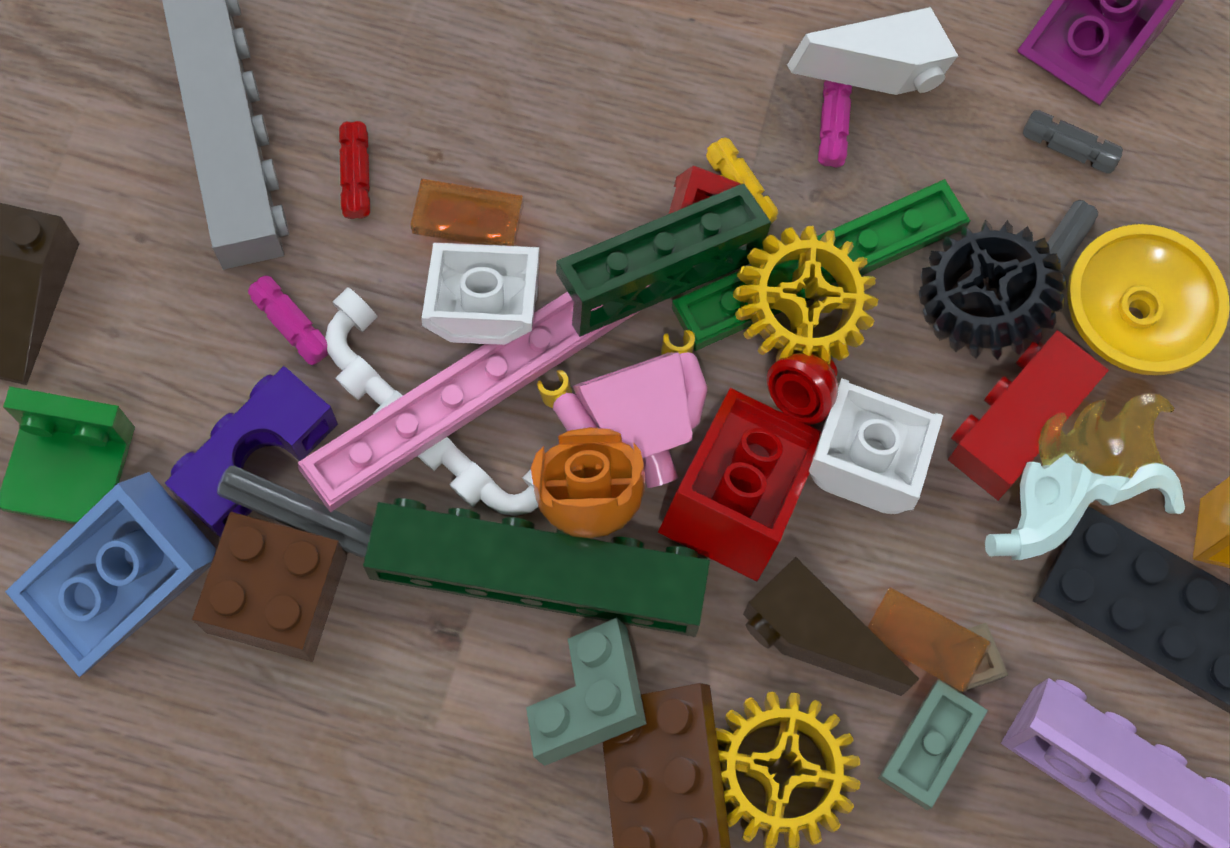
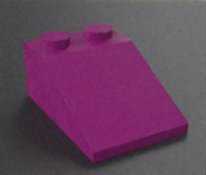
M1053 0L1017 52L1098 106H1101L1160 35L1185 0Z

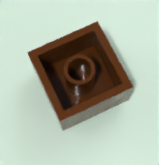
M230 512L192 620L207 634L313 662L347 560V555L339 540Z

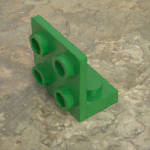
M9 386L3 408L19 423V431L0 489V509L10 513L76 524L119 483L135 426L117 405Z

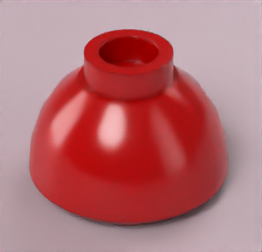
M794 353L787 358L779 359L769 368L767 373L768 391L776 406L784 414L805 424L819 423L827 418L838 396L837 367L832 359L829 365L825 360L814 354L808 356L804 353Z

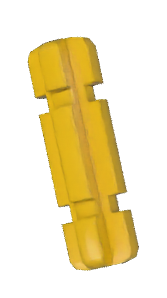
M726 137L712 143L707 148L706 158L713 169L721 171L722 174L720 176L741 184L744 183L772 224L777 219L778 209L769 196L763 197L764 188L745 160L737 158L736 155L739 151L735 145Z

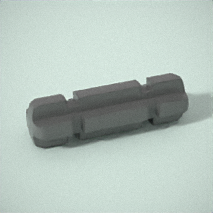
M1034 110L1031 113L1023 130V135L1026 138L1041 144L1042 140L1049 142L1048 148L1084 164L1088 159L1093 162L1091 167L1106 174H1111L1115 170L1122 157L1123 149L1121 146L1106 139L1103 144L1097 142V135L1063 120H1060L1059 124L1052 121L1054 116L1041 110Z

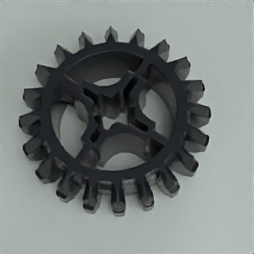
M985 220L981 227V232L973 233L964 225L961 231L962 239L959 241L945 236L943 242L944 252L931 250V255L929 256L930 267L922 268L920 277L923 286L919 290L920 303L924 305V319L929 325H933L934 334L939 341L949 338L950 347L955 352L969 344L970 354L975 359L979 357L984 348L991 349L993 357L997 360L1002 355V348L1011 346L1012 350L1020 355L1021 351H1023V339H1028L1039 345L1042 339L1041 328L1053 329L1056 324L1055 312H1061L1064 307V295L1062 293L1066 289L1065 275L1060 271L1061 261L1057 253L1050 254L1049 244L1046 242V239L1042 238L1033 241V232L1030 231L1028 226L1019 233L1013 234V226L1008 220L1001 227L1000 231L992 230L991 225ZM973 269V271H972V273L969 275V277L965 278V279L962 280V281L957 282V283H958V287L952 289L953 286H954V284L956 283V281H957L963 274H965L967 271ZM983 279L987 281L990 289L996 288L1000 301L997 299L994 291H987V287H984ZM1034 289L1029 299L1012 312L1011 305L1016 300L1024 298L1026 291Z

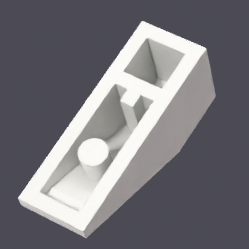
M929 7L808 33L804 36L787 66L793 74L898 95L918 90L919 93H925L939 86L945 79L944 74L958 57V54L933 10Z

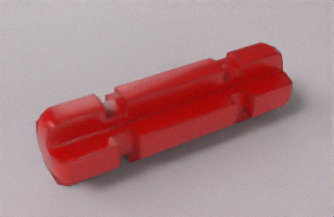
M346 121L339 127V142L341 143V148L339 149L340 186L342 187V192L340 193L341 210L343 216L347 219H364L370 214V197H368V192L370 191L369 154H367L368 132L365 123L361 121Z

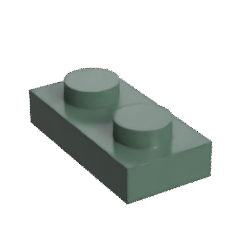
M938 679L932 685L878 779L924 809H931L988 710Z

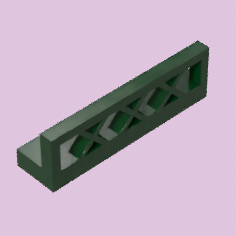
M743 183L557 260L556 274L574 301L572 326L578 336L581 337L750 264L747 255L753 248L763 250L762 242L768 236L771 221Z

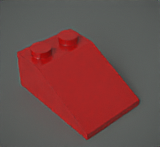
M730 387L671 502L658 533L758 582L783 536L809 476V468L822 432L805 423L796 421L792 417Z

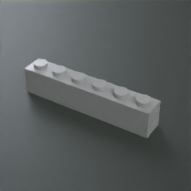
M162 0L214 253L223 270L284 256L280 237L289 235V229L282 204L274 206L270 192L279 190V183L272 159L264 160L261 146L270 145L263 115L254 116L251 103L260 101L253 71L244 72L242 59L251 58L243 27L235 29L233 17L241 15L239 1Z

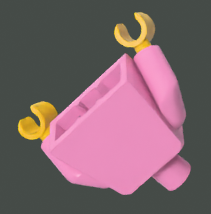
M684 330V346L677 347L671 344L668 333H665L663 335L660 356L573 385L575 394L572 393L568 376L563 370L556 371L558 379L562 384L558 390H546L541 380L537 382L542 401L546 406L553 408L567 431L589 427L611 429L621 434L623 443L630 445L632 448L635 443L641 451L647 488L657 487L678 478L669 449L692 441V429L700 423L707 394V384L698 359L693 354L695 335L690 330Z

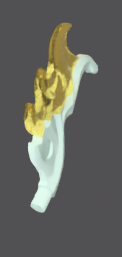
M1141 394L1127 401L1120 413L1107 422L1100 416L1106 405V400H1098L1088 405L1081 412L1074 424V428L1067 435L1061 430L1067 418L1065 413H1058L1047 420L1039 437V454L1043 466L1038 462H1027L1020 482L1021 518L1018 527L1012 529L1011 534L987 535L985 540L987 554L989 556H1011L1012 560H1023L1042 555L1057 548L1071 535L1087 507L1094 500H1097L1102 505H1114L1155 488L1164 495V507L1168 514L1183 513L1185 504L1180 480L1171 468L1163 464L1154 439V422L1160 412L1170 413L1174 411L1175 408L1171 403L1158 394Z

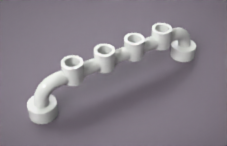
M347 287L332 302L338 309V312L328 324L325 337L328 345L327 351L334 363L342 370L335 379L358 401L367 393L380 405L373 412L375 414L403 395L394 390L363 358L355 354L348 346L347 335L351 328L355 326L363 332L378 316L362 298ZM448 437L418 455L433 471L441 464L448 468L456 476L449 484L450 487L471 507H474L481 499L488 507L498 513L511 516L527 514L539 507L535 498L531 469L522 477L529 487L522 493L514 495L503 491L483 469L464 455Z

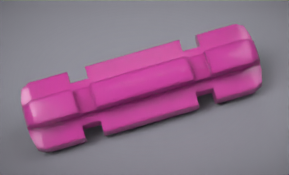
M827 80L824 82L823 90L824 103H822L821 144L819 145L818 161L822 166L838 168L844 165L847 157L852 86Z
M262 276L250 285L248 294L251 300L261 311L267 314L266 317L287 341L298 349L297 352L308 364L315 365L328 356V345L325 337L318 329L312 326L313 323L287 294H283L281 287L272 277Z

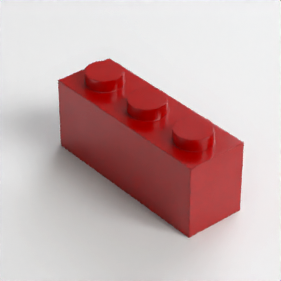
M1058 330L1044 345L1039 342V345L1032 342L1015 363L1023 369L1012 382L1003 376L983 400L991 406L980 420L971 413L951 437L958 446L950 455L948 461L997 501L1000 500L1023 473L1027 462H1032L1109 371V369Z

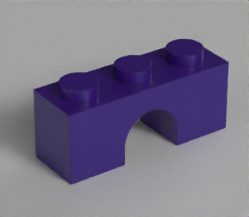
M285 366L274 376L270 374L263 377L253 387L249 396L250 399L235 414L228 413L215 424L210 434L211 438L196 452H189L176 462L171 470V477L165 482L174 496L220 538L230 512L245 516L252 512V510L217 494L218 483L229 466L243 469L247 458L254 451L265 446L284 448L298 461H301L338 425L331 406Z

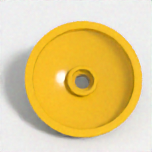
M1134 224L1105 232L1084 249L1075 262L1068 281L1067 299L1069 311L1080 336L1100 357L1121 369L1133 373L1167 375L1188 369L1200 362L1214 349L1227 326L1230 310L1229 295L1225 280L1218 266L1209 254L1193 240L1165 227ZM1129 308L1140 310L1143 314V319L1133 316Z

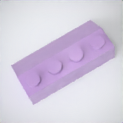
M1048 678L1033 688L1001 742L1002 745L1158 848H1230L1229 785L1211 777L1204 779L1186 767L1187 760L1181 754L1164 745H1151L1135 734L1137 729L1130 721L1112 712H1105V714L1085 702L1087 699L1085 693L1064 680H1056L1054 682Z

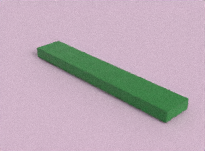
M946 179L830 231L835 232L834 246L840 248L847 241L853 242V249L848 254V257L853 262L860 257L867 258V265L859 271L860 275L863 276L940 241L945 236L949 237L962 231L964 225L968 227L971 220ZM825 233L818 235L817 240L820 241ZM789 260L774 266L767 286L777 287L781 282H792L793 272L798 269L799 260ZM821 267V273L825 281L830 285L838 287L833 276ZM738 272L672 301L671 308L683 330H690L695 335L694 351L744 330L753 324L751 319L738 320L735 315L739 308L748 305V302L739 301L733 297V292L737 287L747 285L737 277ZM803 288L796 294L797 297H802L805 301L810 300L806 298L805 289ZM771 309L773 315H777L782 312L780 310Z

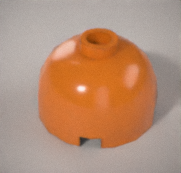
M592 427L571 430L559 435V444L550 448L546 453L544 446L536 453L531 465L535 498L540 511L558 530L574 537L595 538L606 536L623 528L640 508L646 481L641 451L635 443L633 448L623 443L620 433L611 429Z

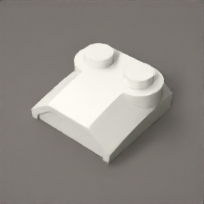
M433 243L422 312V326L453 343L506 345L531 332L535 302L538 297L539 247Z
M841 378L838 385L836 402L827 416L809 468L810 475L813 481L824 491L879 512L898 514L907 510H913L920 498L943 415L938 413L932 414L849 383V380Z

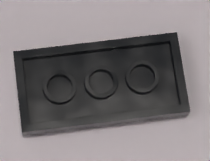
M1088 506L1071 535L1061 546L1033 602L1230 714V585Z

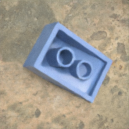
M147 472L118 483L5 592L80 677L198 579L211 566L217 549L151 473Z

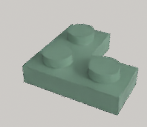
M618 618L568 638L576 686L526 707L533 757L544 766L647 724L628 630Z

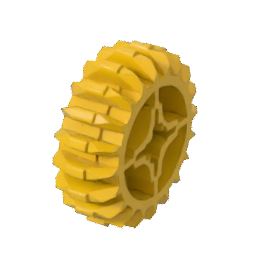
M807 226L802 231L800 238L793 227H789L781 233V241L777 237L769 235L762 242L763 250L752 249L747 255L752 266H742L737 273V277L747 285L737 287L733 292V297L739 301L748 302V305L739 308L735 315L738 320L751 319L753 322L744 332V338L752 339L759 333L765 340L758 347L757 351L759 354L765 355L775 347L778 349L776 362L794 353H804L808 356L814 354L830 365L831 356L841 361L849 356L848 345L856 348L864 342L865 339L860 330H868L875 321L865 311L876 307L879 299L864 293L865 290L875 285L876 278L873 276L861 277L859 273L867 265V258L860 257L853 262L848 257V254L853 249V242L847 241L840 248L834 246L836 239L834 231H827L818 241L814 226ZM789 260H799L798 269L793 272L792 282H781L777 287L767 286L774 266ZM821 267L833 276L839 287L830 285L825 281L821 273ZM802 288L805 289L806 298L814 299L815 303L809 308L806 307L805 299L796 295ZM771 309L780 310L787 315L790 320L791 332L777 321ZM834 309H843L840 322L831 335L813 338V328L819 324L820 313H830Z
M768 692L764 701L765 711L762 712L758 703L750 697L743 703L747 720L734 710H730L725 716L726 723L733 730V734L724 729L716 728L717 743L725 748L724 751L718 750L725 804L729 802L734 808L727 815L728 828L734 826L742 817L749 823L741 837L746 843L751 842L756 836L758 829L765 831L763 839L764 848H775L779 833L784 834L787 848H799V831L802 830L806 840L811 845H816L822 841L817 822L833 833L840 828L841 824L831 809L848 814L854 808V804L840 794V791L855 792L860 789L861 783L859 780L844 775L845 770H851L860 765V758L855 755L842 756L840 751L853 742V737L848 733L836 739L830 731L838 725L840 718L833 714L823 724L815 717L820 712L822 704L817 700H814L804 713L798 711L800 705V695L798 693H791L786 701L785 709H780L777 694L775 692ZM768 726H780L779 736L775 740L772 751L768 753L753 752L751 755L737 753L741 742L754 731ZM797 730L809 737L818 747L824 759L826 770H821L820 765L810 763L802 757L799 751V735H797ZM785 750L784 759L791 763L787 768L793 767L795 776H791L783 784L782 789L779 790V783L773 780L777 773L770 775L767 766H773ZM736 771L744 772V776L757 780L763 786L766 797V813L753 806L745 797L738 784ZM812 787L825 789L820 802L812 812L796 818H783L785 806L789 803L792 790L796 788L811 789Z

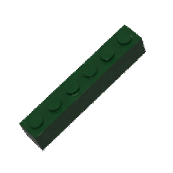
M396 498L393 504L377 503L363 564L370 580L602 621L618 618L624 625L692 637L697 635L701 621L710 560L698 558L699 553L693 549L669 546L665 552L645 549L643 542L629 537H613L611 542L574 537L558 529L556 533L534 529V523L520 518L506 517L502 519V523L480 520V514L463 508H449L447 514L428 511L425 504L406 498Z

